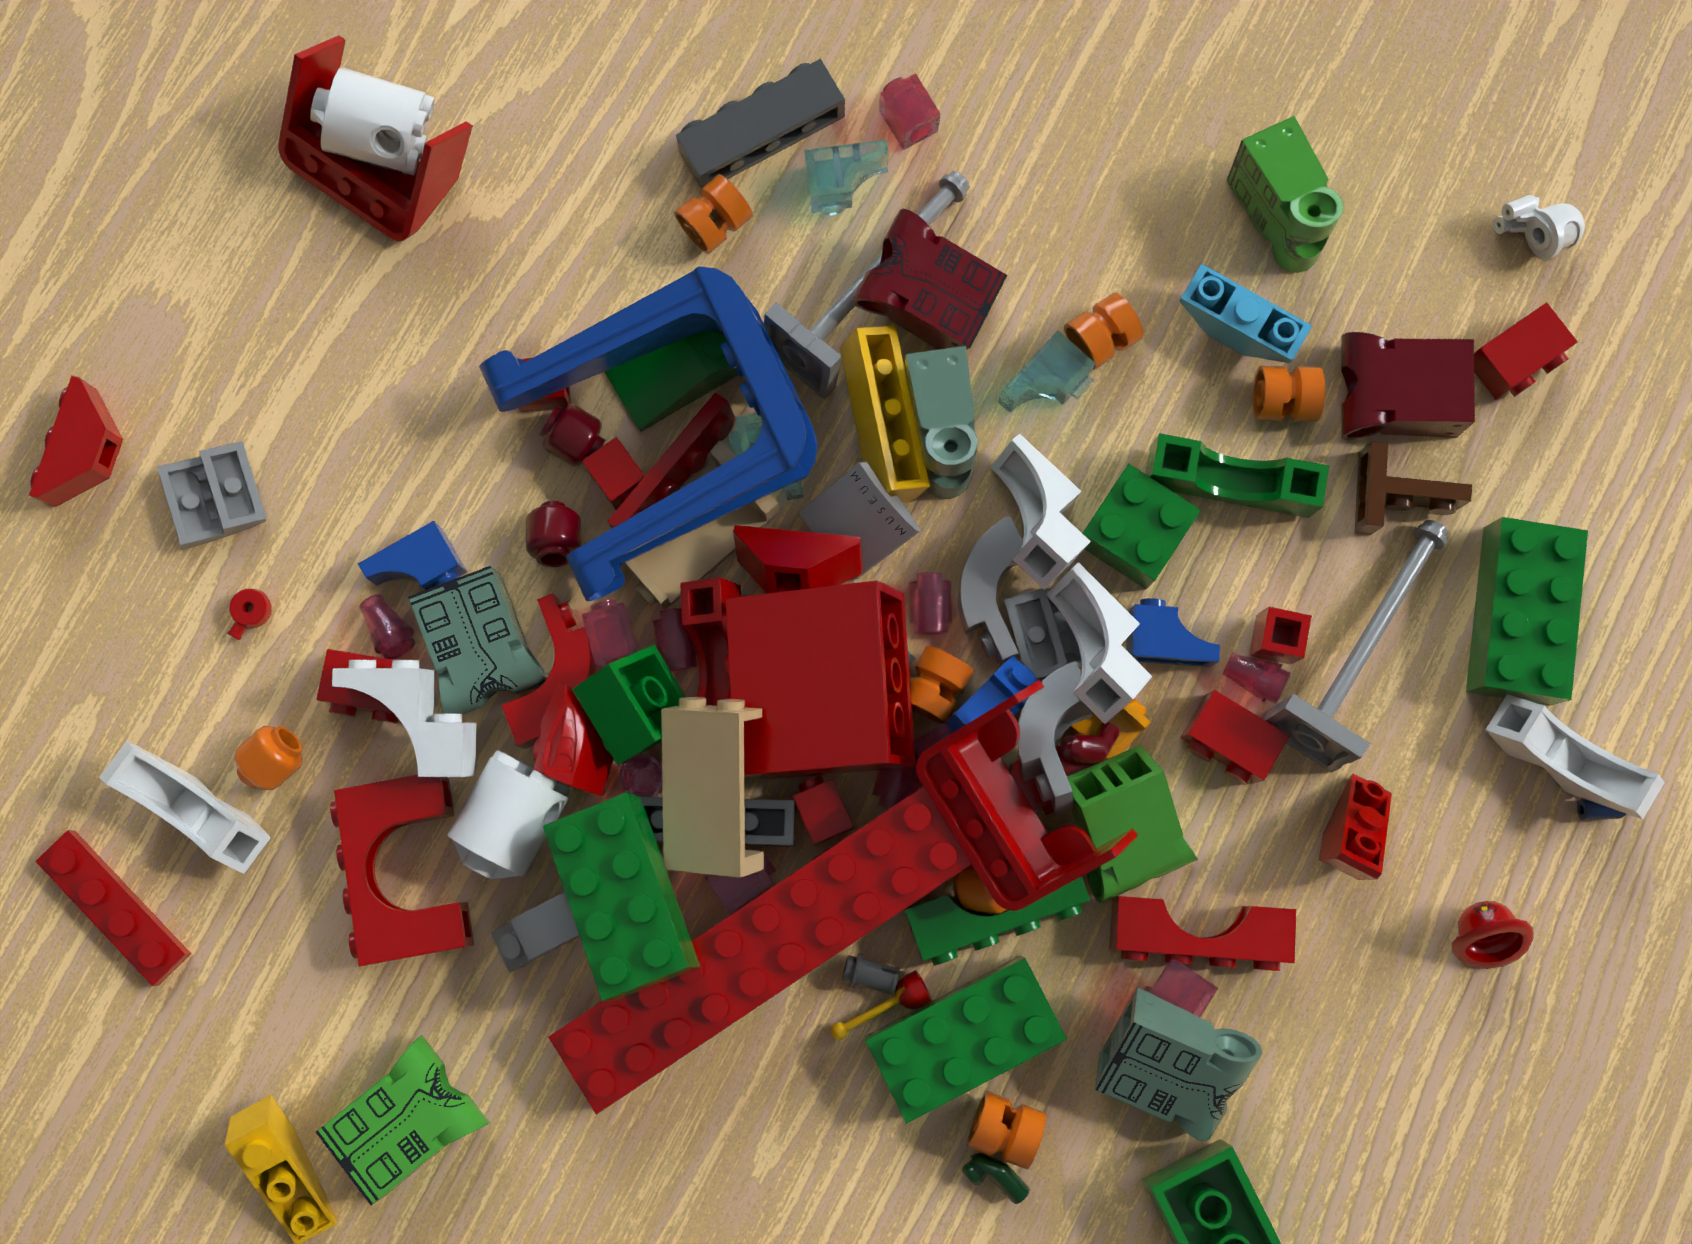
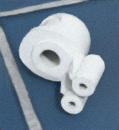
M1527 195L1504 204L1501 210L1502 215L1493 220L1494 230L1498 234L1508 231L1511 233L1524 232L1528 246L1542 260L1546 261L1555 258L1562 249L1573 247L1581 240L1584 234L1585 221L1581 212L1573 205L1558 203L1539 209L1540 199L1533 195Z

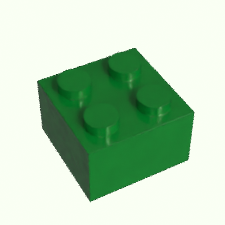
M1128 463L1082 534L1091 541L1084 550L1144 589H1147L1157 579L1201 510Z
M651 645L606 665L572 689L602 738L605 749L612 755L617 765L661 743V709L679 706V698L686 697L655 645Z

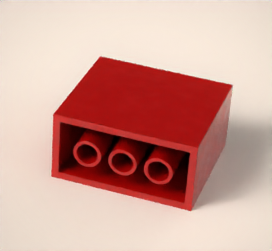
M875 580L726 599V611L722 616V626L725 635L728 637V655L725 657L724 669L728 680H730L731 698L729 699L745 700V707L762 708V718L744 721V777L769 780L916 767L903 592Z

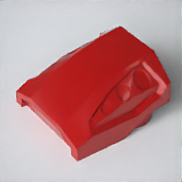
M558 682L540 722L541 736L533 746L532 756L536 762L533 770L569 786L604 796L606 792L605 784L614 758L605 749L602 738L572 691L573 688Z

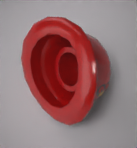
M1496 901L1478 902L1466 908L1458 920L1459 936L1452 942V953L1458 960L1472 967L1484 969L1504 967L1517 961L1528 951L1534 939L1533 927L1527 921L1516 919L1511 910Z

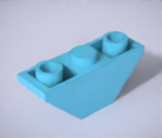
M1202 263L1179 300L1208 336L1244 356L1291 363L1312 328V325Z

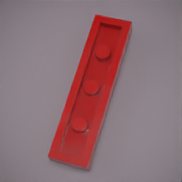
M716 392L711 396L608 519L607 522L611 528L678 491L692 473L698 472L703 467L708 453L718 441L728 437L733 429L734 422L737 420L728 400Z
M67 830L35 861L152 986H159L191 955V952L75 830Z

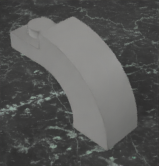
M1010 515L990 527L976 542L966 560L958 587V610L965 634L981 627L983 633L978 635L982 648L988 658L995 656L998 665L1005 663L1012 656L1016 657L1019 653L1001 617L996 602L998 581L1006 571L1018 565L1013 559L1018 554L1023 543Z
M1077 661L1062 666L1041 681L1044 688L1029 696L1022 709L1018 724L1020 728L1018 754L1023 781L1035 778L1042 801L1050 800L1056 815L1073 810V791L1056 751L1057 743L1062 734L1073 724L1092 717V711L1073 693L1081 678V670Z
M565 892L511 919L506 925L491 932L509 973L580 937Z

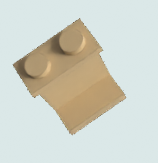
M722 440L710 451L712 460L687 480L681 488L737 456ZM771 494L621 564L620 568L623 574L630 570L640 581L634 588L650 606L658 602L666 610L681 597V582L703 579L736 550L733 535L735 525L762 528L780 513L779 503Z
M703 697L679 698V706L661 709L663 862L666 870L737 878L763 870L764 851L745 850L744 721L762 718V708L745 707V700L741 699L718 700L717 706L706 705V698Z

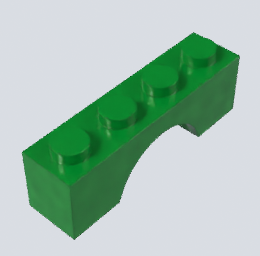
M1159 433L1150 446L1145 474L1172 492L1310 518L1323 507L1329 466L1292 458L1268 461L1240 459L1212 451L1202 441Z
M1079 877L1017 911L1007 910L1001 914L977 916L962 910L947 895H943L904 909V913L921 960L931 959L933 966L958 958L956 952L958 948L973 944L974 950L977 951L999 943L997 934L1014 929L1016 936L1036 930L1041 927L1038 919L1055 914L1057 921L1080 914L1082 913L1080 904L1090 901L1082 877Z

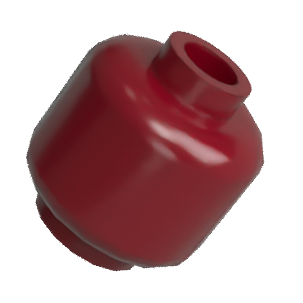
M572 403L566 404L562 409L555 406L539 434L544 437L543 447L547 452L572 466L580 465L583 459L601 448L606 440L599 436L602 429L601 421Z
M544 502L540 507L533 509L526 517V551L543 566L561 567L567 565L568 560L566 556L581 547V518L575 510L566 507L562 502Z

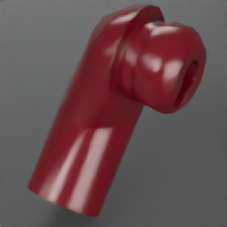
M1107 722L1106 724L1101 723L1094 735L1078 734L1075 737L1067 736L1061 742V754L1065 759L1074 760L1076 763L1099 764L1108 756L1120 735V731L1117 726Z

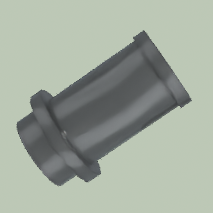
M858 953L856 957L848 955L842 981L848 982L849 988L859 985L893 996L899 978L900 967H892L862 959L863 954Z

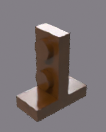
M1371 441L1359 451L1354 533L1372 535L1384 526L1385 503L1387 504V509L1395 511L1412 510L1413 506L1429 508V513L1451 515L1471 502L1472 484L1387 476L1388 443Z

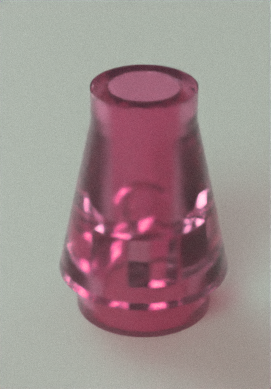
M372 595L360 604L359 609L364 616L376 653L382 654L386 659H396L413 648L415 645V640L412 637L414 630L386 603L382 595Z
M1232 652L1222 675L1232 679L1263 703L1267 699L1277 704L1291 672L1282 669L1283 664Z

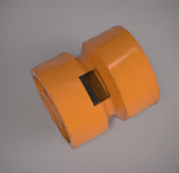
M720 174L700 189V199L691 197L674 212V216L684 232L707 254H710L727 239V230L737 231L753 217V212L742 194L728 179ZM709 214H711V215L713 216V218H714L713 221H712L711 218L708 216Z
M1112 293L1093 306V314L1083 312L1064 325V334L1071 349L1083 365L1090 370H1095L1112 359L1115 355L1114 349L1124 351L1144 336L1143 328L1136 312L1127 300L1118 293Z
M1284 366L1258 367L1253 385V411L1256 420L1282 421L1286 415H1289L1292 421L1317 422L1321 418L1325 403V377L1322 368L1296 366L1289 373Z
M926 645L915 665L918 675L917 677L910 678L912 710L934 722L946 725L945 723L951 718L958 704L954 697L955 694L964 693L975 670L951 654Z
M986 1090L976 1110L967 1146L990 1156L999 1151L1004 1161L1028 1170L1034 1161L1041 1143L1047 1114L1024 1104H1021L1016 1109L1012 1108L1010 1099Z

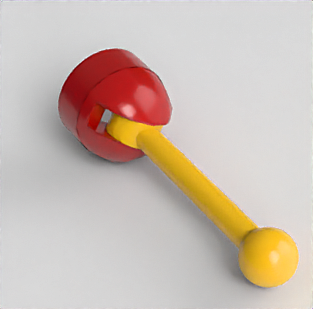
M914 970L898 981L894 997L845 1023H834L831 1026L830 1034L834 1039L842 1040L851 1029L898 1004L914 1010L933 1002L932 997L919 972Z

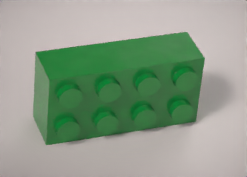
M1501 517L1483 528L1466 692L1505 698L1509 694L1537 704L1549 706L1572 700L1588 530Z
M625 792L543 826L602 1001L621 999L700 967L641 797Z
M1018 956L933 1000V1002L864 1036L906 1124L1067 1040L1031 967L1023 956Z
M1222 1139L1142 1179L1173 1244H1281L1233 1146Z

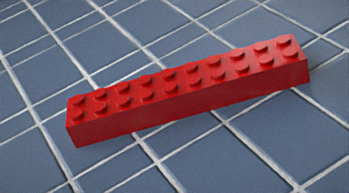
M923 786L692 940L700 964L699 968L621 999L601 1001L548 1038L597 1115L970 866L971 862Z

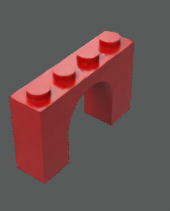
M418 775L334 790L335 801L330 804V813L334 826L339 827L341 844L337 845L336 856L341 871L345 870L348 888L343 889V905L346 913L352 916L354 932L349 934V948L354 959L358 958L359 967L474 946L468 902H456L414 911L403 909L390 902L384 896L378 886L375 875V862L378 851L383 842L393 832L406 825L455 816L449 777H418Z

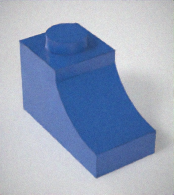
M435 521L430 522L358 563L365 578L377 586L391 580L409 579L419 582L420 586L427 590L467 573L446 533Z
M1146 598L1141 599L1140 604H1134L1128 610L1140 624L1127 637L1126 650L1138 662L1212 667L1219 662L1220 644L1203 641L1191 634L1178 617V607L1166 606V601L1162 599Z
M1012 656L945 724L955 732L1035 683L1038 679L1028 667ZM1028 698L1009 709L1013 716L1024 707Z

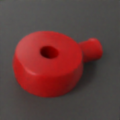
M244 589L233 596L229 605V611L235 622L227 634L237 640H241V636L246 628H257L268 621L271 616L272 605L264 592L258 589ZM253 605L252 611L248 612V608Z

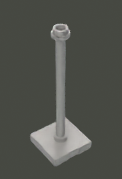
M952 171L949 175H944L939 180L941 190L917 214L929 226L952 201L962 202L966 198L970 186L960 173ZM882 253L810 330L777 303L764 315V325L784 367L823 399H826L836 388L842 358L839 353L823 340L855 307L851 303L866 272L880 265Z
M1425 520L1423 524L1416 528L1414 535L1418 541L1319 707L1316 709L1295 694H1292L1266 711L1262 718L1290 736L1286 744L1331 773L1342 768L1347 763H1352L1362 758L1370 744L1332 718L1433 549H1442L1446 544L1448 530L1437 521Z

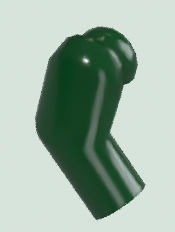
M980 1152L971 1155L972 1159L962 1168V1172L974 1185H980L988 1176L1014 1204L1021 1203L1029 1194L1030 1189L1008 1164Z

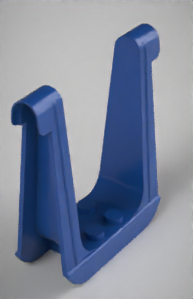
M699 266L685 276L526 362L516 358L510 351L503 350L489 357L479 366L499 411L505 412L517 409L695 333L712 330L720 331L725 335L727 342L720 345L730 367L732 369L735 368L740 378L744 376L746 380L739 384L743 396L749 407L754 408L757 415L762 417L761 434L755 444L737 457L569 553L566 558L586 601L606 596L623 586L625 577L620 568L621 564L799 480L807 478L816 462L818 443L814 428L759 312L745 296L735 280L717 268Z

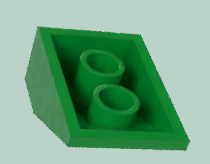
M712 330L695 333L604 372L640 432L738 376L735 368L732 369L720 346L727 342L725 335L720 331Z

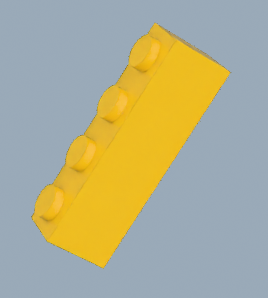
M896 326L856 328L839 348L863 462L867 461L890 497L898 495L902 503L912 502L928 489L930 484L923 460Z

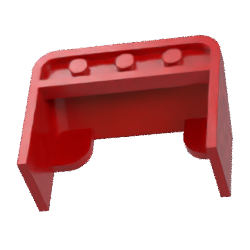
M338 35L294 54L278 142L279 154L284 164L294 173L395 241H404L416 234L457 182L473 125L465 121L425 142L420 162L418 161L414 176L400 174L325 152L321 149L322 126L320 123L310 120L311 107L318 87L327 90L331 89L334 77L341 65L346 40Z
M1040 680L922 752L916 764L919 780L990 895L999 906L1011 911L1021 910L1116 858L1138 836L1134 828L1096 848L1088 834L1077 826L1064 825L1050 833L1045 829L1001 756L1014 749L1020 739L1019 725L1009 709L1044 688Z

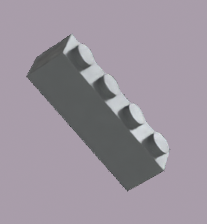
M821 58L811 64L802 63L792 69L789 75L775 83L766 82L760 85L747 98L739 102L730 101L724 104L711 117L703 121L694 120L688 123L680 133L676 134L679 152L702 189L718 174L729 179L845 117V98Z
M641 797L656 842L663 844V797ZM744 799L746 846L794 847V800Z

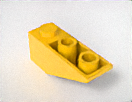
M272 1095L230 1116L224 1146L293 1242L301 1244L336 1225L337 1218L297 1132Z

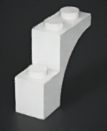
M1019 434L1011 440L990 468L1011 491L1022 515L1024 525L1023 543L1013 561L1045 590L1068 568L1091 541L1062 515L1082 491Z
M1078 562L1046 595L1068 622L1079 646L1082 673L1079 684L1073 693L1106 724L1135 698L1152 676L1121 645L1140 623Z
M349 660V668H333L332 686L355 689L376 698L386 705L401 721L408 732L415 750L418 777L475 776L476 723H462V714H434L433 722L434 670L419 668V660H392V668H376V660Z
M1509 694L1506 695L1486 728L1487 733L1507 755L1544 767L1565 792L1640 819H1644L1665 783L1659 774L1614 756L1581 737L1557 719L1544 705Z
M129 741L125 742L99 777L106 785L130 797L173 825L197 844L210 858L245 874L271 838L250 815L217 799L197 777Z

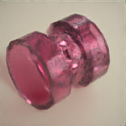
M638 754L627 760L620 770L622 787L626 792L639 797H658L663 792L662 764L656 758L647 754Z

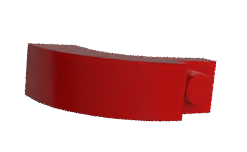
M554 593L537 599L554 644L555 657L552 670L546 681L537 690L502 705L516 746L523 749L534 746L536 740L541 736L540 722L558 682L574 688L595 674L596 653L591 633L585 626L574 631L571 630V627L577 625L573 611L568 601L561 603Z

